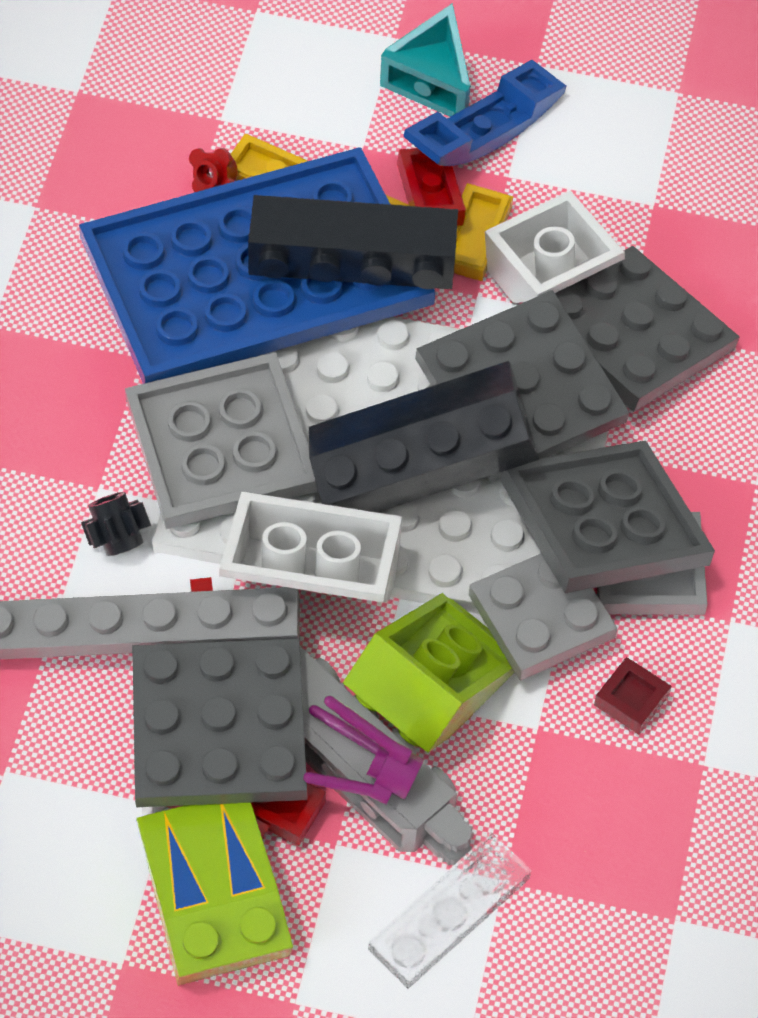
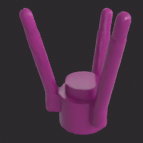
M326 696L324 704L345 721L317 705L309 707V713L375 755L366 775L376 779L374 784L307 772L303 776V780L306 783L369 796L387 805L392 794L403 800L406 799L425 760L424 758L412 753V749L391 739L333 696Z

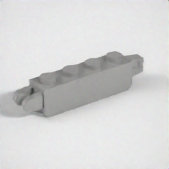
M302 647L300 648L306 763L317 774L374 784L376 779L366 775L375 755L325 725L309 713V707L317 705L345 721L324 704L326 696H333L391 739L412 749V753L417 754L414 745L405 741L398 730L391 732L378 719L377 712L364 707L357 700L356 694L353 696L340 683L338 674L327 661L322 658L315 660ZM423 762L406 799L403 800L392 794L387 805L369 796L335 790L398 852H415L424 844L436 857H441L443 859L442 862H446L448 866L453 865L455 867L461 863H467L468 855L472 851L470 840L474 836V832H472L473 826L469 825V821H464V816L455 809L457 799L455 785L440 768L436 766L430 768Z

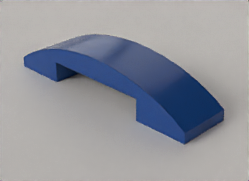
M532 59L501 76L498 89L494 93L449 118L444 117L437 111L405 129L403 137L438 165L456 166L465 164L497 150L521 134L558 101L565 93L567 85Z

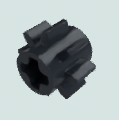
M117 492L97 499L88 505L92 518L80 523L89 546L93 545V548H97L103 545L106 556H114L130 551L144 543L140 530L151 526L143 502H139L138 499L129 502L126 492Z

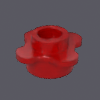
M197 148L191 151L189 163L193 166L194 180L192 182V189L194 192L236 181L237 165L227 149L218 148L212 152H205L202 148ZM210 168L213 171V177L209 173Z

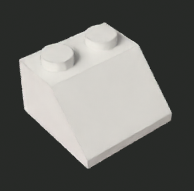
M571 190L485 231L487 272L513 303L526 302L552 290L556 293L625 259L623 249Z

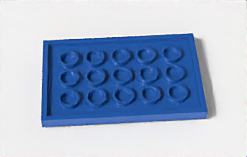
M361 147L79 224L80 239L143 384L257 357L435 304L436 292L434 289L396 285L375 286L367 283L340 281L321 282L312 279L268 278L266 276L248 275V240L254 195L391 205Z

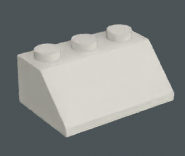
M241 491L220 563L219 577L384 603L390 600L399 562L402 516Z

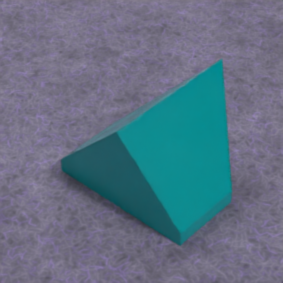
M453 3L385 48L381 54L380 65L381 87L449 117L469 107L471 88Z

